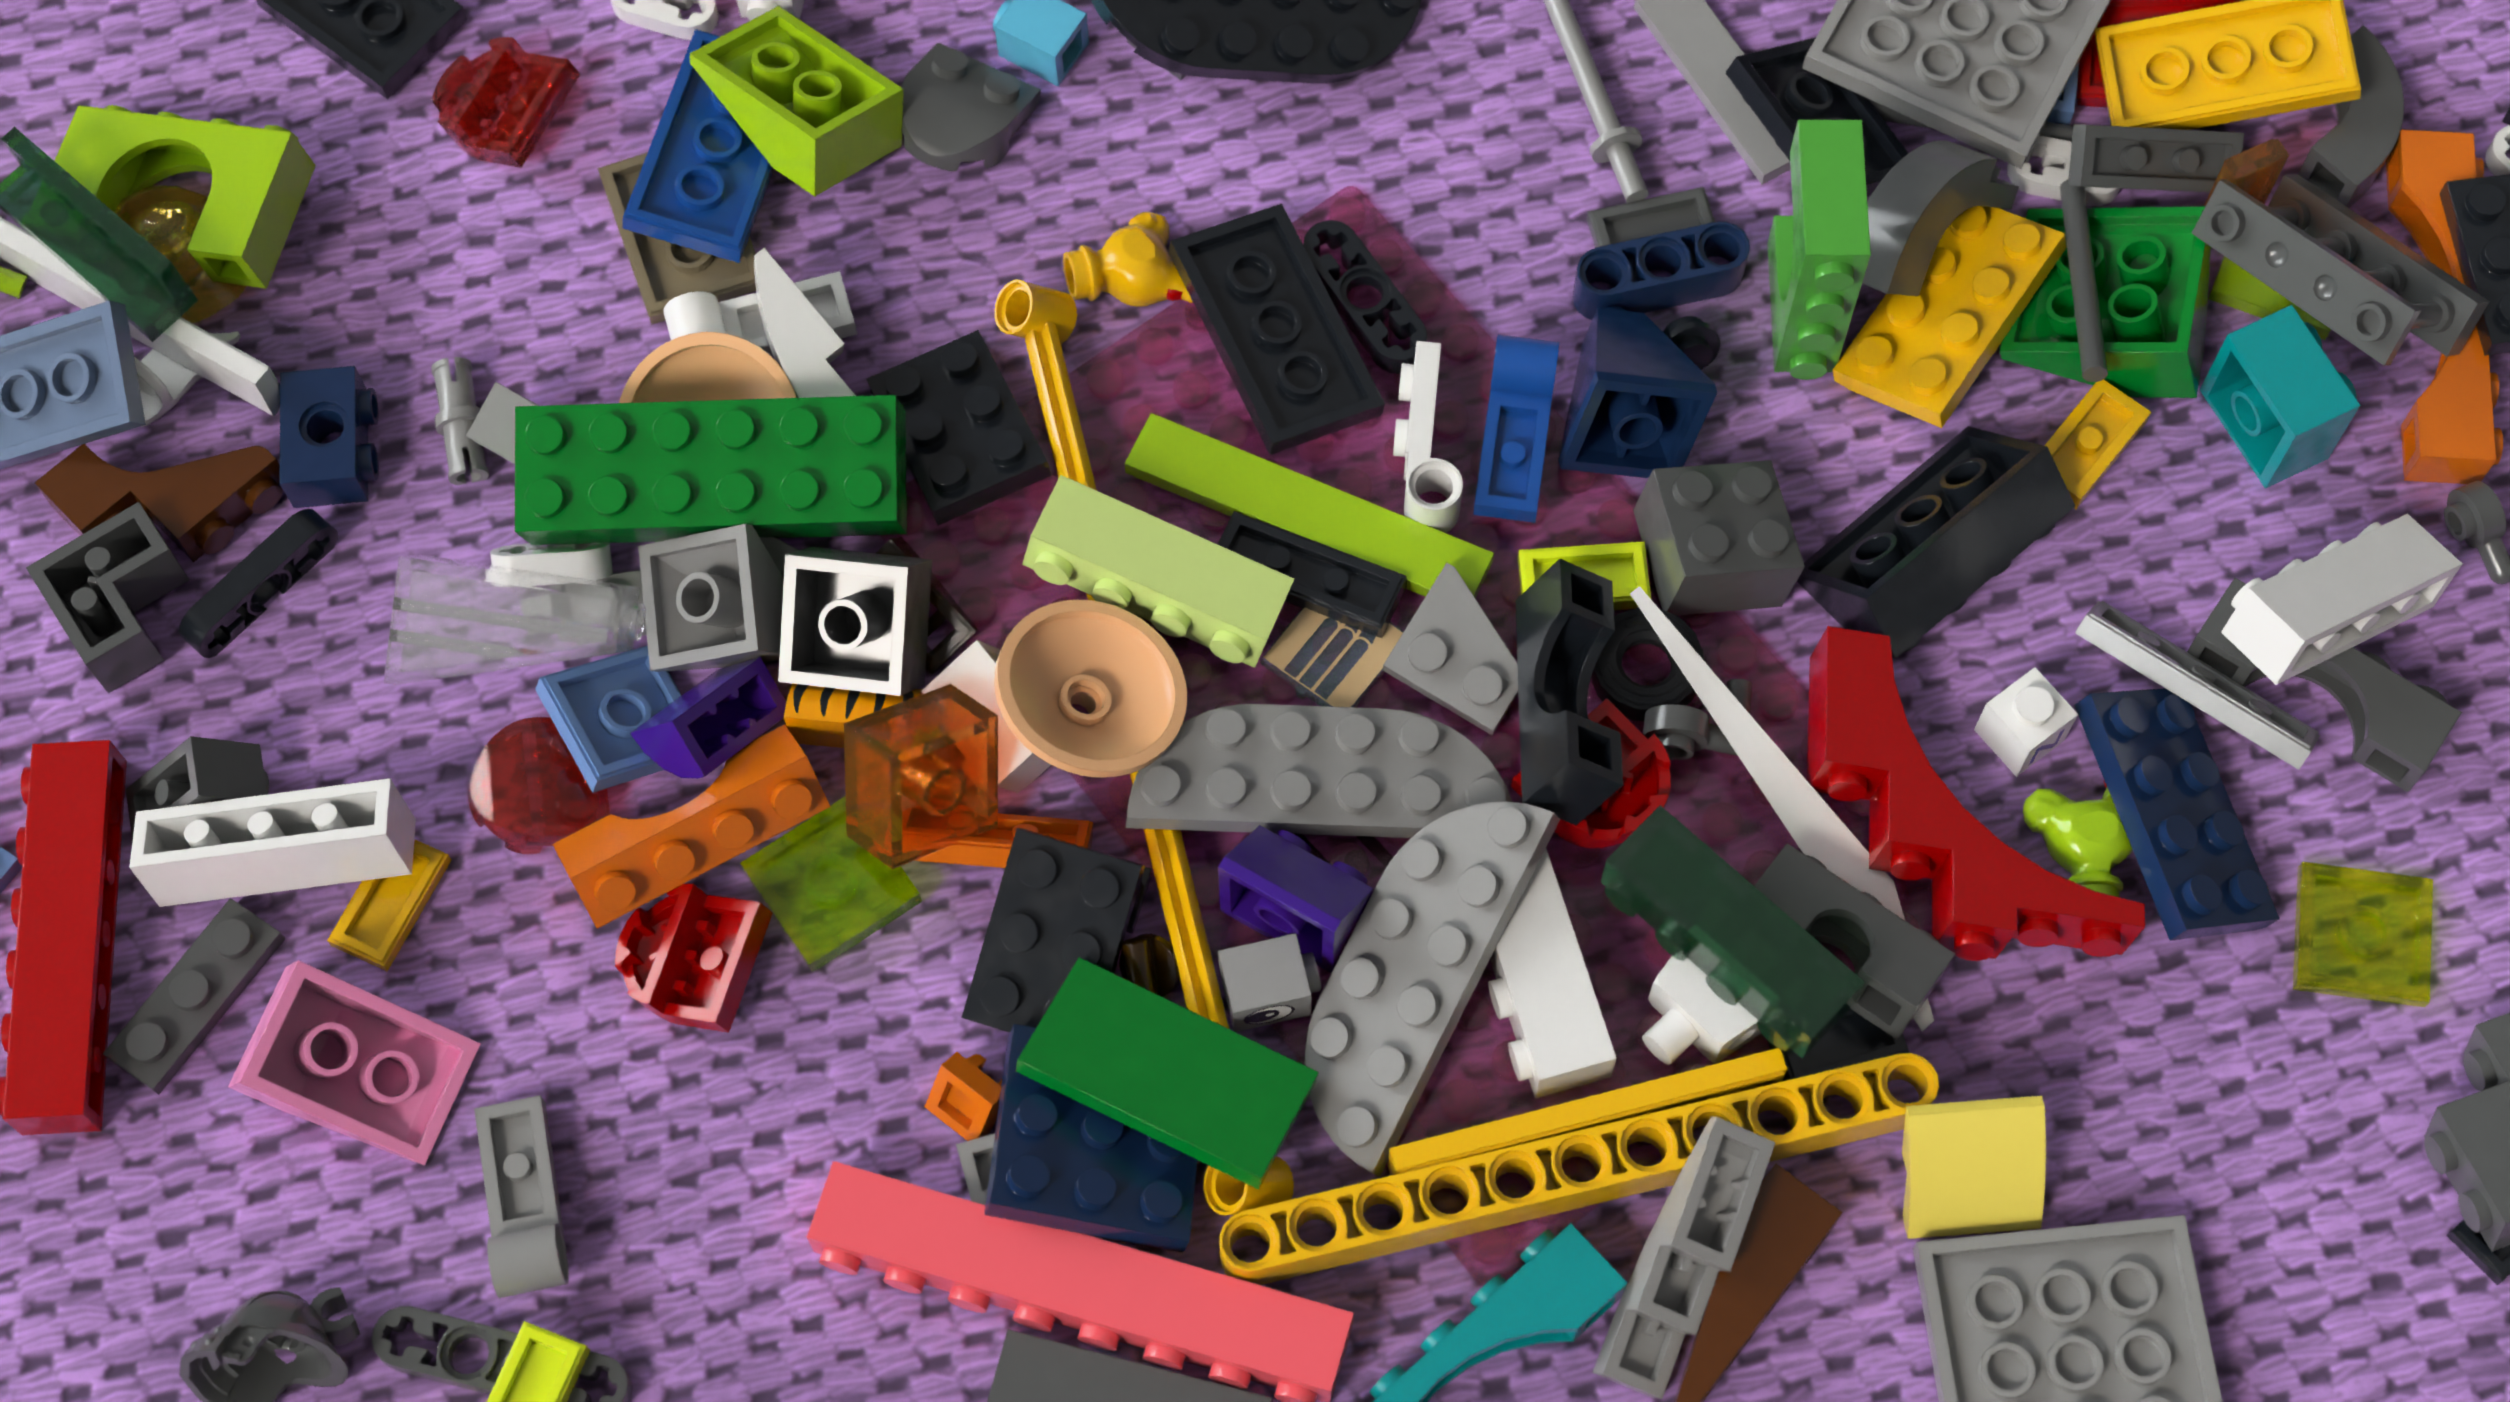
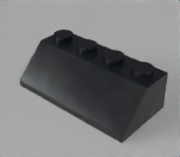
M1967 426L1805 561V567L1797 582L1844 629L1890 636L1892 657L1897 658L1902 653L1916 647L1921 641L1922 636L1944 617L1963 607L1967 598L1991 577L2004 572L2010 566L2011 560L2036 539L2049 534L2054 529L2056 522L2072 510L2075 504L2047 446Z

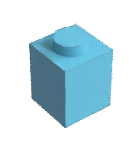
M1006 0L999 8L993 22L998 56L1056 86L1060 85L1089 44L1087 13L1061 0Z

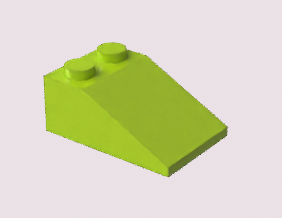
M780 6L769 10L690 53V64L769 164L814 197L902 146L904 89Z

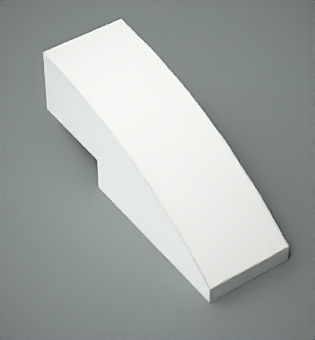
M765 248L761 249L754 255V275L758 306L772 355L790 380L797 397L856 396L830 365L833 360L843 353L845 343Z

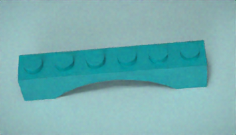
M1571 1223L1557 1236L1548 1229L1532 1241L1521 1253L1520 1258L1525 1262V1265L1506 1281L1500 1274H1497L1480 1288L1470 1300L1476 1309L1456 1326L1451 1319H1447L1422 1342L1420 1348L1426 1354L1411 1368L1405 1371L1398 1364L1389 1370L1371 1388L1370 1394L1375 1398L1373 1402H1428L1437 1391L1464 1371L1503 1352L1543 1343L1574 1342L1622 1298L1627 1282Z

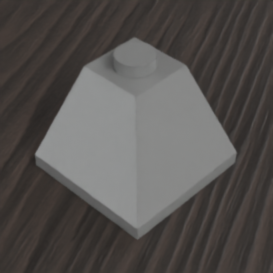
M742 524L638 546L650 671L725 668L761 657L764 663L779 660L784 578L753 525Z

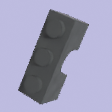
M1786 843L1747 894L1736 916V919L1785 965L1800 947L1809 943H1828L1842 950L1849 957L1855 969V980L1842 1003L1897 1040L1934 990L1955 953L1941 945L1932 934L1915 928L1885 908L1874 896L1859 891L1827 870L1825 865L1818 859L1801 853L1788 843Z

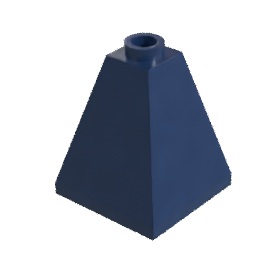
M1618 306L1597 307L1582 343L1558 457L1559 468L1563 470L1649 478L1653 469L1684 467L1717 395L1715 383L1644 313L1626 311Z

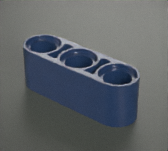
M1712 222L1596 247L1587 251L1579 260L1573 289V303L1581 315L1592 320L1597 307L1618 306L1626 311L1648 313L1725 296L1734 292L1742 282L1750 251L1749 239L1745 232L1735 224ZM1719 256L1725 258L1730 263L1717 264L1708 258ZM1662 269L1668 271L1671 276L1659 277L1649 271ZM1605 282L1614 288L1600 290L1594 288L1591 283Z

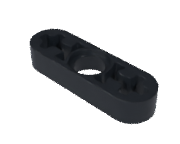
M1335 220L1322 221L1312 226L1305 235L1303 246L1339 315L1381 369L1389 373L1401 374L1402 363L1414 364L1416 341L1427 342V331L1424 323L1352 228L1343 222ZM1327 244L1332 250L1341 247V263L1346 270L1341 277L1340 265L1332 255L1325 254L1320 257L1321 245ZM1369 285L1380 292L1382 299L1376 306L1363 309L1351 304L1347 295L1356 286ZM1388 316L1389 328L1398 339L1402 340L1410 337L1408 350L1403 351L1399 345H1393L1388 348V330L1382 323Z
M303 509L295 513L187 611L179 625V635L202 657L212 658L217 656L267 610L263 605L278 591L282 594L288 591L335 547L338 539L337 530L313 509Z

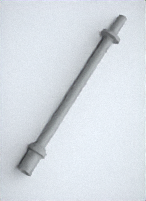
M1543 0L1599 134V137L1590 146L1592 159L1596 163L1610 161L1627 203L1644 200L1649 192L1633 156L1634 151L1642 145L1643 138L1640 131L1635 127H1621L1569 0Z

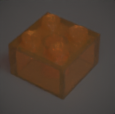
M949 684L844 723L846 835L889 868L895 869L957 844L960 839L968 836H977L998 827V715L954 685Z

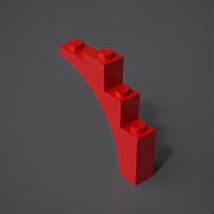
M1827 626L1810 656L1807 781L1816 792L1829 794L1830 797L1836 800H1870L1869 869L1890 872L1894 877L1902 880L1932 879V935L1941 945L1961 959L1969 961H1981L1988 958L1996 959L2011 938L2018 939L2022 944L2031 947L2060 945L2079 948L2084 953L2095 957L2122 955L2145 928V904L2096 892L2045 870L1998 839L1957 800L1931 767L1911 730L1894 679L1890 636Z

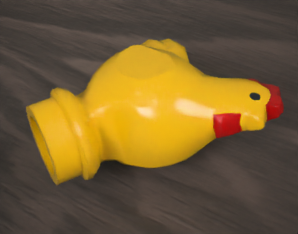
M1152 212L1138 213L1130 219L1128 226L1116 230L1108 238L1102 249L1093 251L1091 247L1081 245L1079 250L1065 252L1063 255L1065 281L1068 292L1074 300L1088 298L1091 302L1100 297L1101 292H1107L1129 306L1143 307L1164 300H1185L1193 303L1166 249L1170 230L1165 216Z

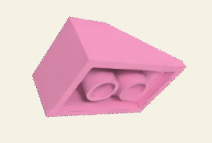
M298 960L285 967L228 1087L286 1113L425 1165L481 1043Z

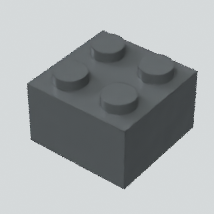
M1771 460L1653 469L1633 509L1642 542H1645L1646 557L1661 608L1676 616L1782 607L1805 567Z
M809 547L785 554L778 682L897 696L924 686L933 559L821 547Z

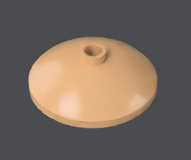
M699 332L687 334L666 342L646 356L629 377L619 403L798 397L781 365L759 346L730 334Z
M1065 600L1048 604L1031 612L1009 633L996 662L994 677L996 698L1001 713L1011 731L1036 756L1059 769L1073 774L1108 778L1141 770L1152 764L1166 752L1175 740L1185 718L1187 708L1186 680L1172 648L1147 622L1127 610L1111 604L1093 600ZM1072 704H1079L1085 707L1089 714L1077 711L1072 707Z

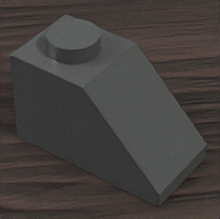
M190 736L126 788L132 841L137 811L267 795L269 792V778L263 768L260 744Z

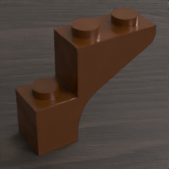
M82 444L35 482L52 508L79 536L139 502L152 521L193 563L205 553L214 554L222 550L233 538L236 527L253 513L263 514L272 509L279 502L283 494V489L280 485V464L266 448L261 446H251L156 471L132 472L110 465L99 458L86 444Z

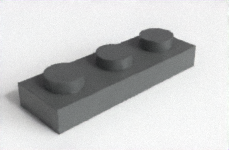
M2073 124L2068 185L2213 193L2219 180L2227 179L2239 187L2244 133Z
M230 898L103 1052V1055L159 1095L282 944L285 937L281 932Z

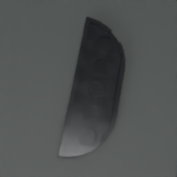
M1091 0L1106 25L1111 22L1124 37L1137 47L1134 50L1136 54L1161 68L1196 77L1314 84L1346 81L1371 70L1381 63L1408 35L1421 4V0Z

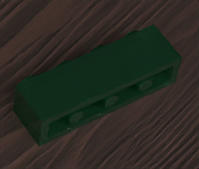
M1661 805L1606 860L1601 883L1606 886L1604 890L1609 900L1624 914L1630 917L1638 914L1654 928L1657 941L1670 955L1680 961L1688 958L1707 975L1705 980L1708 986L1720 999L1733 1006L1739 1003L1758 1020L1757 1027L1759 1031L1777 1048L1784 1051L1791 1048L1803 1059L1856 1002L1865 982Z

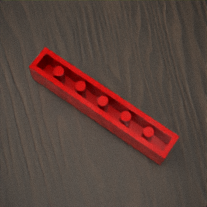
M110 740L32 744L30 767H24L21 774V793L23 801L27 805L26 827H20L16 836V853L18 861L22 865L21 888L14 889L11 898L12 919L18 928L16 950H11L6 960L7 982L13 991L11 1013H5L1 1023L2 1045L8 1055L6 1076L0 1077V1115L5 1122L21 1135L102 1131L107 1061L103 1052L108 1047L127 760Z

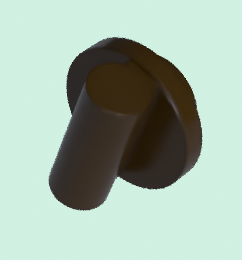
M1145 933L1121 942L1122 951L1120 953L1119 966L1123 979L1161 997L1176 988L1180 980L1173 946L1166 939L1156 934Z

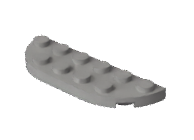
M1238 704L1209 710L1183 722L1175 740L1166 752L1152 764L1138 770L1129 797L1125 828L1252 832L1261 825L1273 833H1277L1278 830H1285L1293 834L1411 838L1426 825L1455 810L1487 802H1512V799L1502 777L1489 758L1464 735L1435 719L1408 711L1381 708Z
M1487 802L1455 810L1422 828L1399 849L1389 862L1319 997L1309 1024L1305 1045V1066L1319 1072L1316 1084L1310 1093V1099L1323 1128L1333 1142L1355 1163L1379 1177L1388 1162L1389 1148L1396 1146L1560 821V818L1554 812L1524 803Z

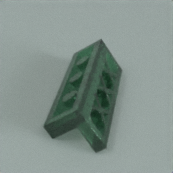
M13 127L1 138L20 166L0 183V209L105 301L110 300L125 304L128 321L150 341H155L199 301L171 261L16 127Z

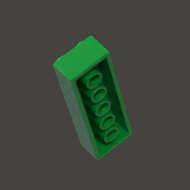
M896 395L515 406V532L531 545L660 542L742 524L753 525L760 538L907 534L906 411Z

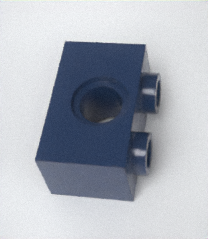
M355 366L280 372V485L294 508L368 502V481L378 480L379 461L374 443H368V425H377L379 420L377 396L374 388L365 387ZM342 432L336 440L330 443H321L327 435Z

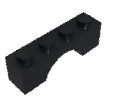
M1559 559L1515 600L1522 803L1554 812L1561 820L1578 825L1623 786L1621 733L1589 720L1587 714V695L1594 667L1603 648L1615 631L1613 586L1611 580Z

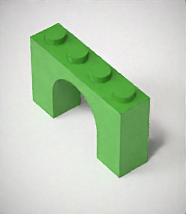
M1862 120L1797 121L1790 149L1793 216H1774L1767 242L1774 372H1790L1792 377L1801 380L1820 378L1827 372H1833V368L1838 364L1871 256Z

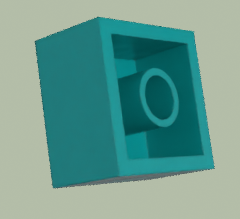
M2292 305L2228 334L2199 389L2265 489L2329 459L2361 406L2357 401V394L2350 379L2344 373L2337 372L2323 351L2322 342L2316 329L2308 322H2303Z

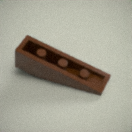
M1776 1163L1762 1180L1731 1271L1718 1272L1697 1335L1694 1338L1674 1402H1704L1835 1227L1843 1213Z

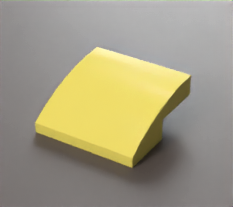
M2042 1096L1906 1106L1902 1157L1907 1171L1903 1206V1220L1907 1239L2041 1229L2046 1176L2045 1105Z

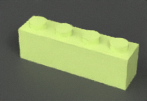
M1060 475L1030 536L1022 565L1033 569L1040 578L1056 585L1067 584L1092 595L1095 601L1117 606L1150 621L1157 630L1172 637L1184 636L1210 648L1214 655L1224 661L1231 663L1242 662L1253 668L1257 665L1294 582L1292 577L1063 475Z

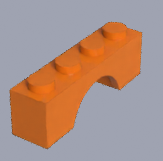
M784 724L753 740L729 758L715 782L703 793L683 806L661 815L643 819H626L610 814L552 845L593 923L598 929L831 806L806 754Z

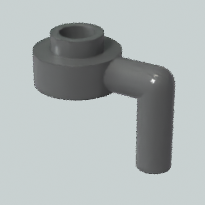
M2473 481L2452 490L2447 498V507L2444 509V520L2449 532L2455 539L2459 541L2465 540L2467 545L2478 549L2493 582L2497 584L2509 583L2510 555L2502 540L2506 532V517L2497 495L2482 481Z
M1745 679L1728 680L1726 687L1750 714L1752 683ZM1668 704L1652 707L1645 712L1643 735L1648 739L1655 734L1664 745L1670 760L1689 759L1693 757L1694 752L1702 749L1737 756L1718 725L1709 724V716L1697 708Z

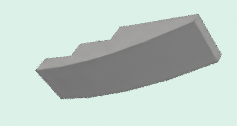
M1717 1116L1709 1119L1678 1175L1646 1240L1618 1304L1592 1373L1649 1397L1663 1399L1685 1334L1697 1335L1718 1272L1731 1271L1776 1142Z

